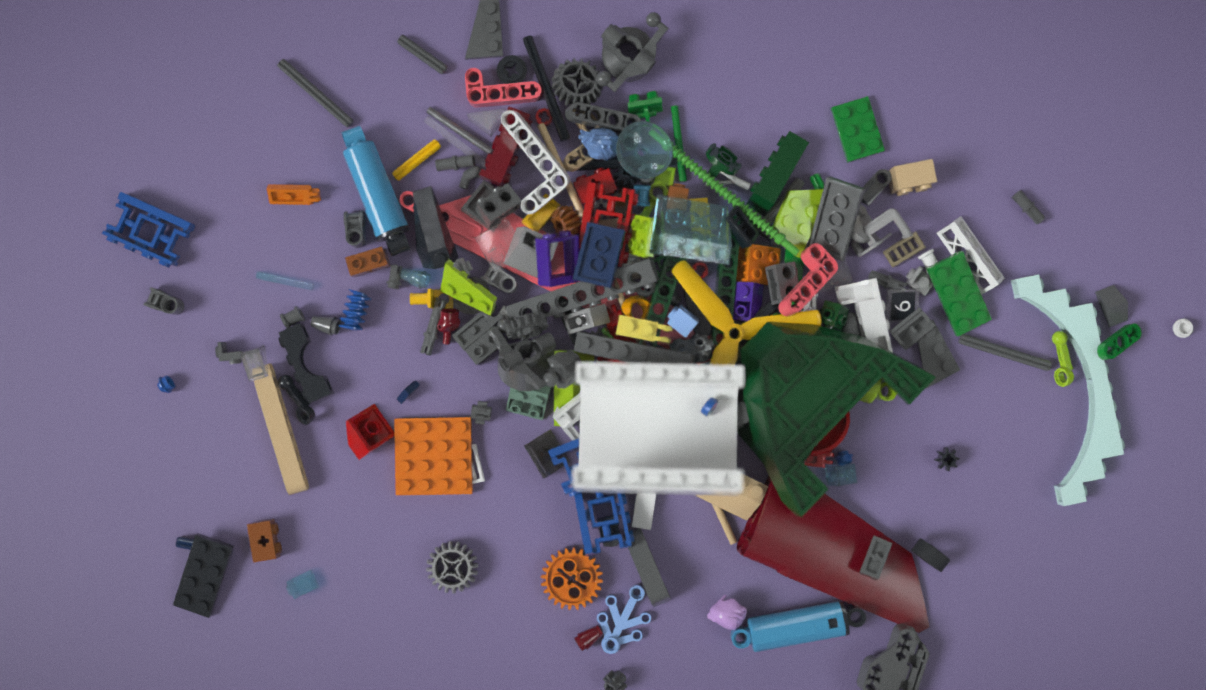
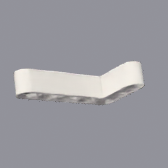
M510 110L502 114L501 123L547 179L521 201L522 211L526 214H533L570 184V177L520 113ZM509 114L515 116L516 120L513 125L507 122ZM522 129H525L528 133L526 140H522L519 136ZM535 144L540 147L539 155L532 153L531 149ZM546 160H550L553 164L550 171L544 168ZM558 175L563 176L565 179L563 186L556 183ZM543 187L548 188L550 191L548 198L543 197L541 194ZM528 200L534 201V210L527 208L526 203Z

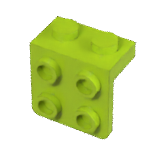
M635 215L631 224L632 237L628 243L629 254L648 258V256L653 257L659 218Z

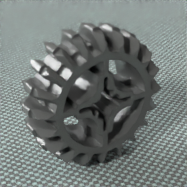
M575 57L572 59V62L567 59L564 64L560 63L552 77V89L555 90V96H559V102L565 100V106L575 102L590 105L591 102L595 103L603 90V86H600L596 81L597 74L601 72L596 71V65L590 66V60L584 63L582 58L578 62Z

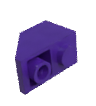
M736 282L733 320L748 321L755 317L762 305L763 284Z

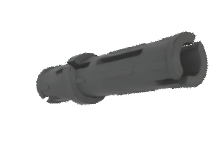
M435 298L427 330L423 333L425 337L420 350L422 354L426 352V355H432L435 340H438L437 325L440 319V310L445 309L447 303L445 299L441 301V298Z

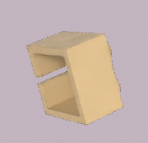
M933 159L894 166L889 170L892 176L889 183L890 193H897V196L907 195L913 192V190L916 193L927 191L937 182Z

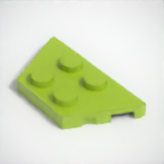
M823 189L787 191L772 225L775 230H779V233L782 232L786 235V239L800 250L795 256L797 258H801V252L805 249L811 236Z

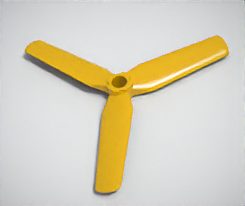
M680 261L672 269L673 275L710 324L723 332L724 338L714 349L709 365L735 366L738 359V342L742 339L750 340L767 322L821 326V314L818 310L797 312L789 317L782 314L756 317L741 325L735 324L728 307L687 261ZM732 328L738 330V336L734 339L729 336V331Z

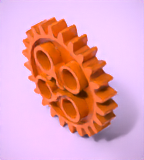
M565 547V553L558 550L557 557L551 554L553 561L546 560V564L549 567H543L542 570L546 574L541 575V578L546 579V581L541 583V586H547L543 592L550 593L548 600L554 598V605L560 602L561 609H563L566 604L568 605V610H571L572 605H575L577 610L579 609V604L586 607V601L593 603L591 596L598 597L595 590L602 589L597 583L603 582V579L598 578V576L603 574L602 571H597L600 564H594L596 557L589 559V556L586 557L583 554V548L576 552L575 547H573L572 552H569L567 547ZM568 560L573 561L575 567L571 570L564 567V563ZM557 569H562L569 576H572L574 574L575 580L585 585L586 589L582 588L575 581H571L570 583L568 581L569 577L559 572ZM583 571H587L591 577L589 580H582L580 574ZM557 576L562 577L564 583L560 586L555 585L553 579ZM576 587L580 593L578 596H572L569 590Z

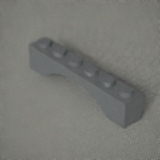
M585 331L577 332L574 351L634 364L693 365L695 355L678 350L623 341Z

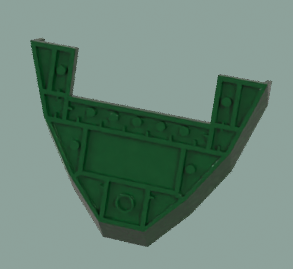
M767 322L741 348V363L744 366L743 396L754 446L781 501L796 516L802 517L829 489L801 460L881 378L907 405H910L936 376L859 335L817 325Z

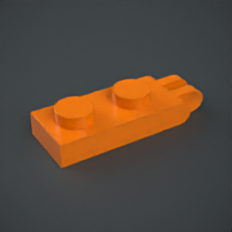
M268 184L267 186L269 204L312 205L314 202L321 201L320 190L312 188L310 185Z

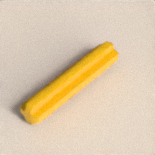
M436 139L432 140L395 169L392 175L396 180H401L438 151L441 145Z

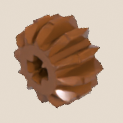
M561 206L552 213V227L555 228L556 233H559V231H570L571 234L576 235L581 230V217L578 216L577 210L574 211L572 206Z

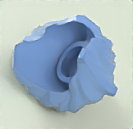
M599 127L591 131L580 130L581 134L578 136V139H581V143L588 150V155L591 158L608 161V159L615 155L621 154L619 150V137L611 129Z

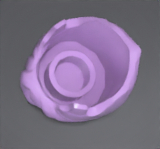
M723 595L721 599L711 606L707 618L725 629L736 630L743 623L747 609L735 599L724 601L727 595Z

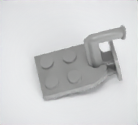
M862 204L860 205L851 237V246L858 257L863 256L892 235L890 232L879 239L875 233L891 221L896 223L903 235V239L913 236L910 228L896 209L891 208L872 220L866 208ZM867 242L869 247L863 250L859 243Z

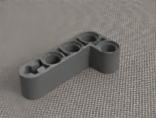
M575 102L566 108L565 116L570 122L596 128L604 127L618 132L619 150L621 152L627 153L638 146L641 120L637 115L581 102ZM576 109V112H577V113H583V112H585V113H584V114H579V115L575 116L576 114H575V112H573V110ZM591 112L597 114V121L591 118ZM610 116H613L615 118V125H612L609 122ZM628 120H631L633 122V129H630L628 127ZM625 139L630 141V148L625 146Z
M641 528L633 531L635 542H631L632 547L628 549L652 606L656 607L670 601L671 598Z

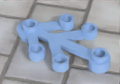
M636 584L630 588V598L621 616L616 605V596L610 594L606 597L605 602L610 608L615 624L612 633L607 623L608 614L603 611L597 614V621L600 623L604 634L601 646L608 654L616 653L622 644L642 639L643 635L640 629H634L631 634L619 637L622 630L642 623L648 624L651 621V615L648 612H642L640 616L628 620L636 602L642 600L645 595L644 588L641 585ZM639 589L641 592L639 595H634L633 591ZM608 598H614L615 602L613 604H609L607 601ZM605 615L606 619L604 621L599 620V616ZM648 615L649 619L647 621H643L642 616ZM639 632L640 637L634 638L633 634ZM610 640L615 643L612 647L607 645Z

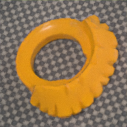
M640 295L631 296L626 299L621 306L624 315L632 317V305L637 303L643 310V315L640 319L644 320L650 302Z

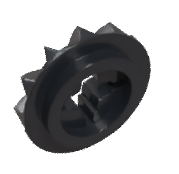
M508 55L499 61L497 76L504 84L519 83L526 78L527 66L520 57ZM515 65V71L518 74H512L509 77V71L506 68H512Z

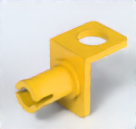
M428 288L427 293H410V305H427L428 308L433 309L435 298H439L441 294L445 293ZM449 296V302L446 304L445 309L454 307L453 297Z

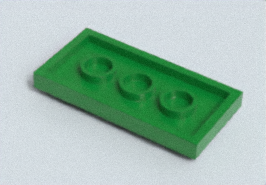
M959 251L926 268L954 334L957 337L992 320L963 251Z

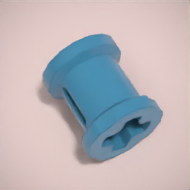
M634 185L636 194H639L637 206H650L648 197L651 186Z

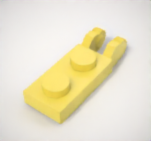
M619 315L616 334L652 342L670 343L671 339L663 336L658 337L656 332L657 329L670 332L673 328L658 324V322Z

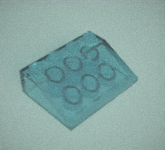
M657 195L649 253L729 265L732 242L730 226L725 219L729 214L728 206Z

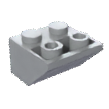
M525 226L517 227L503 264L538 278L535 238H541L543 234ZM558 242L550 243L551 260L554 256Z

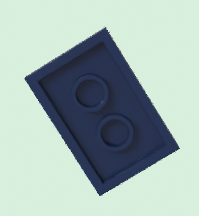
M587 222L573 279L612 289L626 231Z

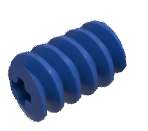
M349 289L353 295H347L346 298L351 302L344 304L349 310L342 311L347 317L340 318L345 324L338 326L354 331L363 330V327L359 325V323H365L361 316L367 315L363 308H369L365 301H371L372 298L365 293Z

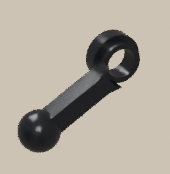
M280 376L278 379L279 387L285 390L298 406L296 409L297 419L304 425L310 424L315 418L314 410L308 406L311 403L304 399L302 393L294 385L291 376Z

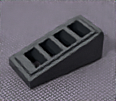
M735 205L725 219L740 247H750L760 233L740 207Z

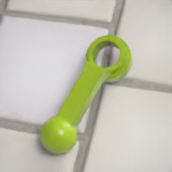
M656 182L651 185L648 201L650 206H645L641 216L649 217L654 206L666 199L668 189L665 184ZM660 188L663 191V196L660 198L655 197L653 189Z
M1056 331L1052 335V342L1056 345L1060 368L1056 369L1054 379L1059 386L1065 387L1069 386L1074 380L1073 366L1067 347L1068 336L1063 331Z

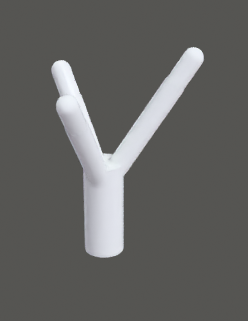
M721 172L731 180L719 181V184H735L745 190L749 189L751 183L735 175Z

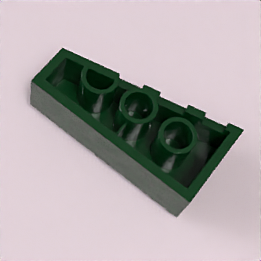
M791 131L788 132L786 137L781 136L777 143V146H779L777 152L773 150L768 158L770 164L768 167H763L759 174L761 177L760 181H755L750 190L752 194L746 205H749V208H753L754 211L763 216L769 212L808 146V141Z

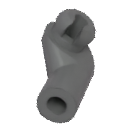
M474 166L465 170L458 187L468 190L471 179L475 177L481 178L479 176L481 168Z

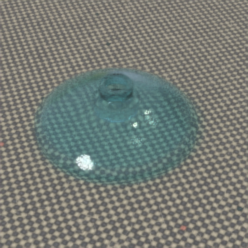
M638 121L628 125L620 133L616 142V155L621 166L629 174L642 179H650L659 176L668 168L673 156V147L668 134L660 126L648 121ZM638 151H642L643 156H640Z

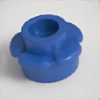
M167 375L163 378H158L159 383H157L160 391L171 393L172 389L175 388L174 381Z
M849 451L838 452V456L834 458L837 460V465H846L853 462V454H849Z

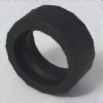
M921 538L911 549L913 553L939 572H942L950 562L947 556Z

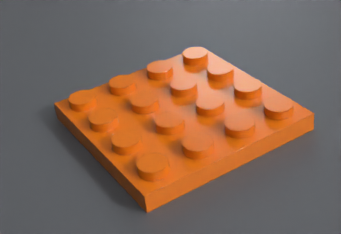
M471 417L394 419L396 495L473 494Z

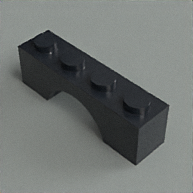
M299 323L278 332L280 335L278 338L279 343L288 353L286 355L287 361L290 366L293 365L296 371L294 377L298 383H301L304 389L302 390L304 399L308 400L309 403H314L334 394L327 376L315 375L305 366L304 351L311 342V339L304 324Z

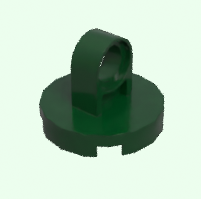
M717 143L711 144L706 150V156L712 164L707 174L711 173V177L715 176V178L720 172L728 175L737 174L742 166L741 163L736 161L738 157L723 145L719 148L716 147Z

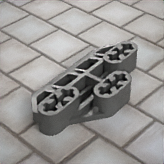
M897 624L892 630L886 650L877 657L875 655H868L864 658L857 678V686L861 690H899V688L918 690L930 654L913 627ZM907 663H910V664H913V665H912V668H911V671H910L908 680H906V677H907V674H908V671H909V668H910V666L907 665Z

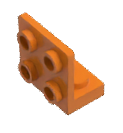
M756 244L741 248L739 245L736 282H754L768 285L765 267L780 264L781 249Z

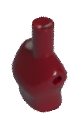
M454 308L440 310V319L437 325L438 330L444 332L443 344L449 345L451 342V332L457 330L460 326L459 310Z

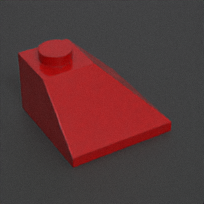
M375 404L346 421L348 445L358 460L367 456L395 436V432Z

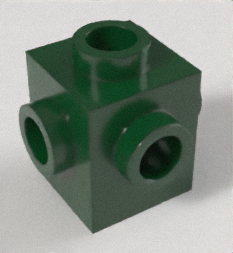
M825 300L822 308L819 310L821 324L825 328L841 331L847 322L849 309L841 304Z

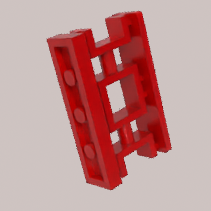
M588 182L579 236V252L587 222L599 224L600 214L618 217L617 229L626 231L618 262V267H624V264L628 263L629 252H626V249L632 237V233H629L630 225L635 218V214L632 213L633 206H637L639 194H636V190L623 188L622 198L604 195L605 185ZM599 190L598 198L608 199L606 211L596 209L595 217H593L596 193ZM627 195H630L626 220L623 222L624 214L614 212L616 201L626 202Z

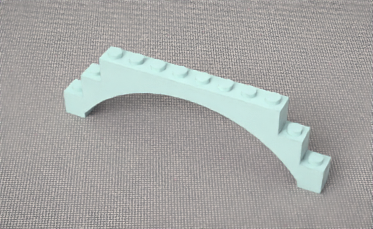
M1039 274L1011 280L1014 298H1021L1034 305L1067 334L1068 340L1081 362L1089 397L1087 429L1082 447L1074 464L1060 484L1054 485L1058 505L1067 506L1087 502L1086 496L1088 493L1083 482L1105 478L1106 466L1102 459L1123 455V449L1125 448L1124 441L1120 437L1119 432L1121 425L1115 413L1117 406L1111 394L1113 387L1108 380L1109 368L1107 363L1100 359L1097 354V347L1101 343L1099 337L1101 336V330L1096 323V308L1092 303L1069 307L1070 295L1066 292V289L1043 293L1044 283Z

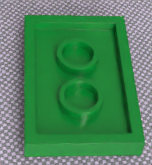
M868 96L831 107L847 163L885 151Z

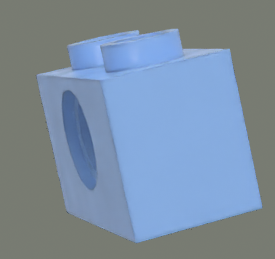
M682 304L679 308L675 306L667 316L669 318L667 323L685 338L699 321V318Z

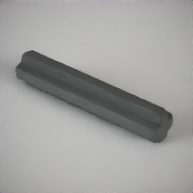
M405 35L399 37L397 42L400 46L440 74L445 73L448 68L446 64Z

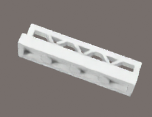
M961 216L937 232V235L951 255L957 253V246L964 247L967 262H974L977 265V272L972 271L981 295L996 287L1005 279ZM951 229L955 234V240L948 239L944 232ZM979 277L986 278L990 285L982 288L979 283Z

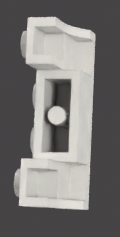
M877 278L835 287L838 304L847 305L854 303L861 336L893 352L888 333L890 324L888 319H885L884 311H886L884 301L881 300Z

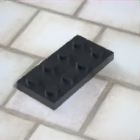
M197 533L173 606L209 618L212 615L234 546Z

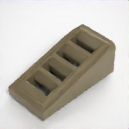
M916 230L912 232L913 236L905 239L902 238L882 251L892 268L926 248ZM911 238L915 240L918 247L915 248L910 241ZM907 242L910 249L912 250L909 253L903 245V243ZM898 246H900V248L904 252V256L900 255L899 251L897 250ZM892 250L894 251V253H895L896 256L898 257V260H896V261L894 260V258L892 257V255H891V253H890V251H892Z

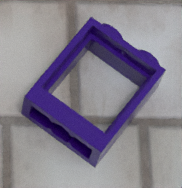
M559 231V235L546 233L541 238H535L538 285L554 287L581 282L573 279L580 253L579 235L571 234L570 231ZM563 241L565 273L552 275L550 243Z

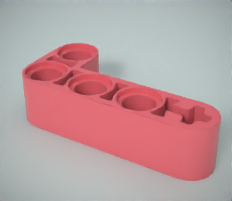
M470 68L465 73L467 99L473 107L531 103L539 101L542 97L541 86L534 81L484 86V79L479 69ZM477 74L479 75V80L471 82L470 77ZM532 88H535L537 91L534 96L531 95ZM522 89H525L526 97H523ZM512 90L519 91V95L515 98L510 97L509 93ZM497 91L500 93V97L495 100L491 99V93ZM475 93L481 94V98L478 101L471 100V97Z
M812 244L801 252V260L810 271L780 302L779 311L783 316L789 317L802 310L837 272L838 264L836 260L820 244Z

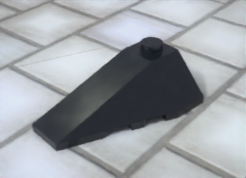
M432 186L413 191L416 251L423 268L438 269L445 267V263L449 259L454 263L459 256Z

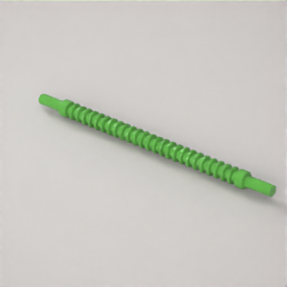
M653 128L649 131L648 134L662 145L664 151H669V155L673 154V158H678V162L681 161L682 165H686V169L690 168V172H694L695 176H699L698 179L702 178L703 183L707 182V186L710 185L711 190L715 189V193L719 192L720 197L724 196V200L727 199L728 204L732 203V207L738 205L744 214L749 217V220L753 221L754 225H758L757 228L761 227L762 232L766 231V235H770V239H775L774 242L776 244H781L794 256L800 252L796 246L786 239V235L782 232L779 233V230H775L774 226L771 227L770 222L766 223L765 218L762 219L761 215L758 216L757 211L753 212V208H748L749 205H745V201L741 202L740 197L736 198V194L733 195L731 190H727L728 187L724 188L723 183L719 184V180L716 181L715 176L711 177V173L707 174L706 169L702 170L703 167H699L698 162L694 163V159L690 160V156H686V152L682 153V149H677L678 146H674L670 139H665Z

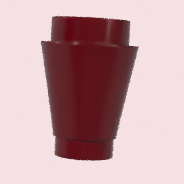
M597 625L578 633L574 640L581 651L585 649L588 650L604 634Z

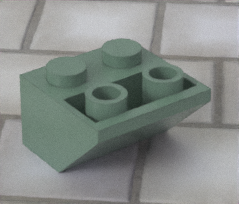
M545 386L533 391H518L510 388L506 411L543 421L551 387Z

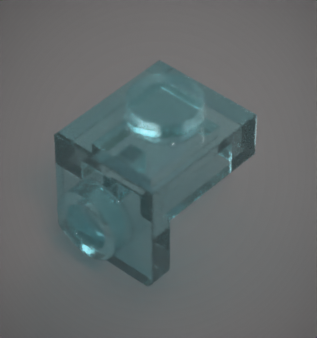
M855 464L825 467V477L828 486H843L857 483Z

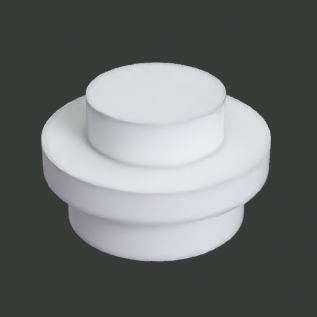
M1179 319L1173 325L1174 334L1180 338L1190 336L1193 331V325L1187 319Z

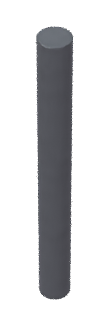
M431 106L428 108L427 114L485 153L493 152L492 147Z

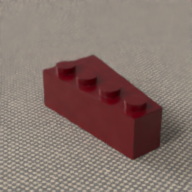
M510 106L508 107L507 111H517L528 125L532 126L533 121H531L530 114ZM509 114L507 122L513 125L516 120L515 116ZM501 123L499 127L501 133L496 135L493 141V153L490 152L485 160L486 169H481L479 176L488 183L503 187L505 184H509L511 180L512 166L516 167L519 156L516 155L518 150H522V148ZM522 129L519 133V136L522 140H526L524 138V135L526 133L525 129Z

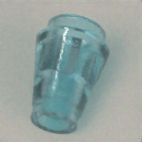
M403 268L400 279L421 289L427 288L429 285L430 274L425 270Z

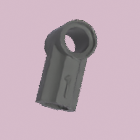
M878 170L862 187L865 188L861 201L863 204L869 206L891 182L892 176L888 170ZM879 174L885 177L884 184L878 182L877 176Z

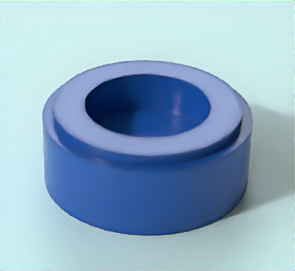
M711 397L702 407L701 413L708 417L719 401Z

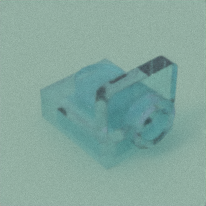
M312 570L304 572L286 582L287 592L294 599L319 587Z

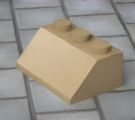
M743 474L742 493L738 496H696L747 521L761 504L768 486Z

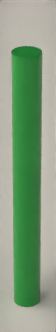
M678 105L671 106L675 145L678 146L677 149H682L681 152L683 153ZM677 161L679 182H686V167L682 165L681 161Z

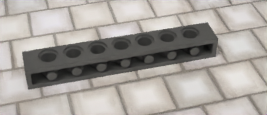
M653 258L617 269L612 289L604 287L605 291L602 295L597 292V285L578 282L506 306L505 309L510 321L525 315L527 308L531 309L535 316L541 314L542 316L545 315L546 319L550 316H554V319L565 316V311L571 310L574 313L583 310V305L589 304L592 307L601 304V299L607 298L610 301L619 298L618 294L625 292L626 295L637 292V287L644 286V289L656 286L655 282L660 279ZM634 272H638L641 275L639 283L635 282L632 278ZM616 278L621 279L623 282L621 289L617 288L614 284ZM580 290L586 293L585 300L579 298L578 293ZM562 296L568 299L567 306L561 304ZM544 302L549 303L551 307L549 312L543 309Z

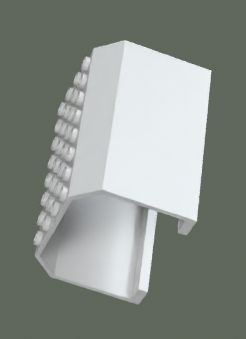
M577 362L576 384H580L581 389L579 467H574L573 488L577 492L738 496L742 493L743 471L737 470L738 388H743L744 366ZM711 397H714L719 403L713 412L706 417L701 413V409Z

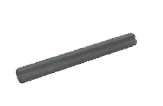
M285 59L280 60L277 66L344 126H351L353 119L289 62Z
M966 334L960 335L958 340L959 344L1045 371H1049L1052 362Z

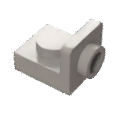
M920 266L915 269L912 268L906 275V278H908L906 283L922 296H926L933 286L931 278L922 271L923 268Z

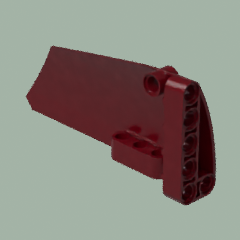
M768 475L764 484L768 486L763 500L748 519L737 543L736 549L742 556L775 569L783 576L894 623L911 626L918 633L930 627L911 552L825 493L802 517L796 516L781 501ZM873 536L892 543L879 580L876 581L860 574V569Z

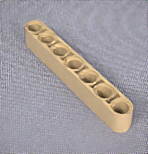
M271 363L252 368V378L286 490L289 495L309 490L307 476L274 368Z

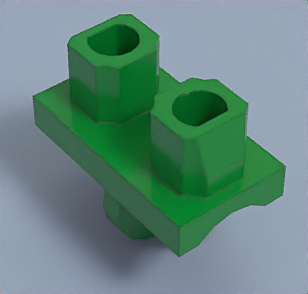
M657 91L648 92L646 100H640L638 94L629 95V102L627 103L628 113L637 115L640 119L645 118L646 123H650V117L656 116V113L663 112L662 97L658 96Z

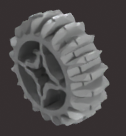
M449 541L448 547L445 543L441 544L442 550L439 547H435L437 554L430 553V557L434 560H427V564L432 566L427 567L426 571L433 572L428 575V579L435 578L432 585L438 582L440 584L438 590H441L444 586L446 587L445 593H448L449 589L452 588V593L455 594L457 591L456 587H458L460 592H463V585L467 588L470 587L468 580L470 582L475 581V578L471 575L478 574V571L473 568H477L479 564L472 563V561L477 559V556H469L473 550L470 549L466 552V544L461 549L459 548L460 542H457L455 547H453V542ZM455 552L461 556L457 559H451L445 553ZM439 558L443 560L442 563L445 567L441 574H439L437 569ZM465 560L468 565L466 577L463 576V572L460 569V565ZM459 561L455 568L456 571L447 572L450 567L449 563L456 564ZM451 575L460 581L449 582L444 578Z

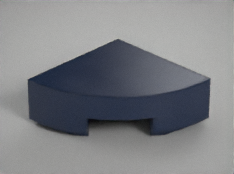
M413 381L397 397V401L400 404L404 403L418 389L420 384L417 381Z

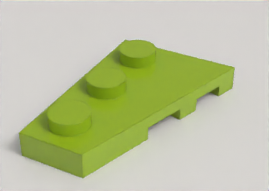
M449 259L445 263L440 291L491 316L495 310L497 297L481 284L472 282L467 277L468 274L465 271L460 272L453 266L454 263Z

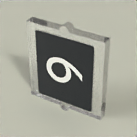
M902 287L901 289H887L886 319L889 322H902L918 309L919 288L905 289Z

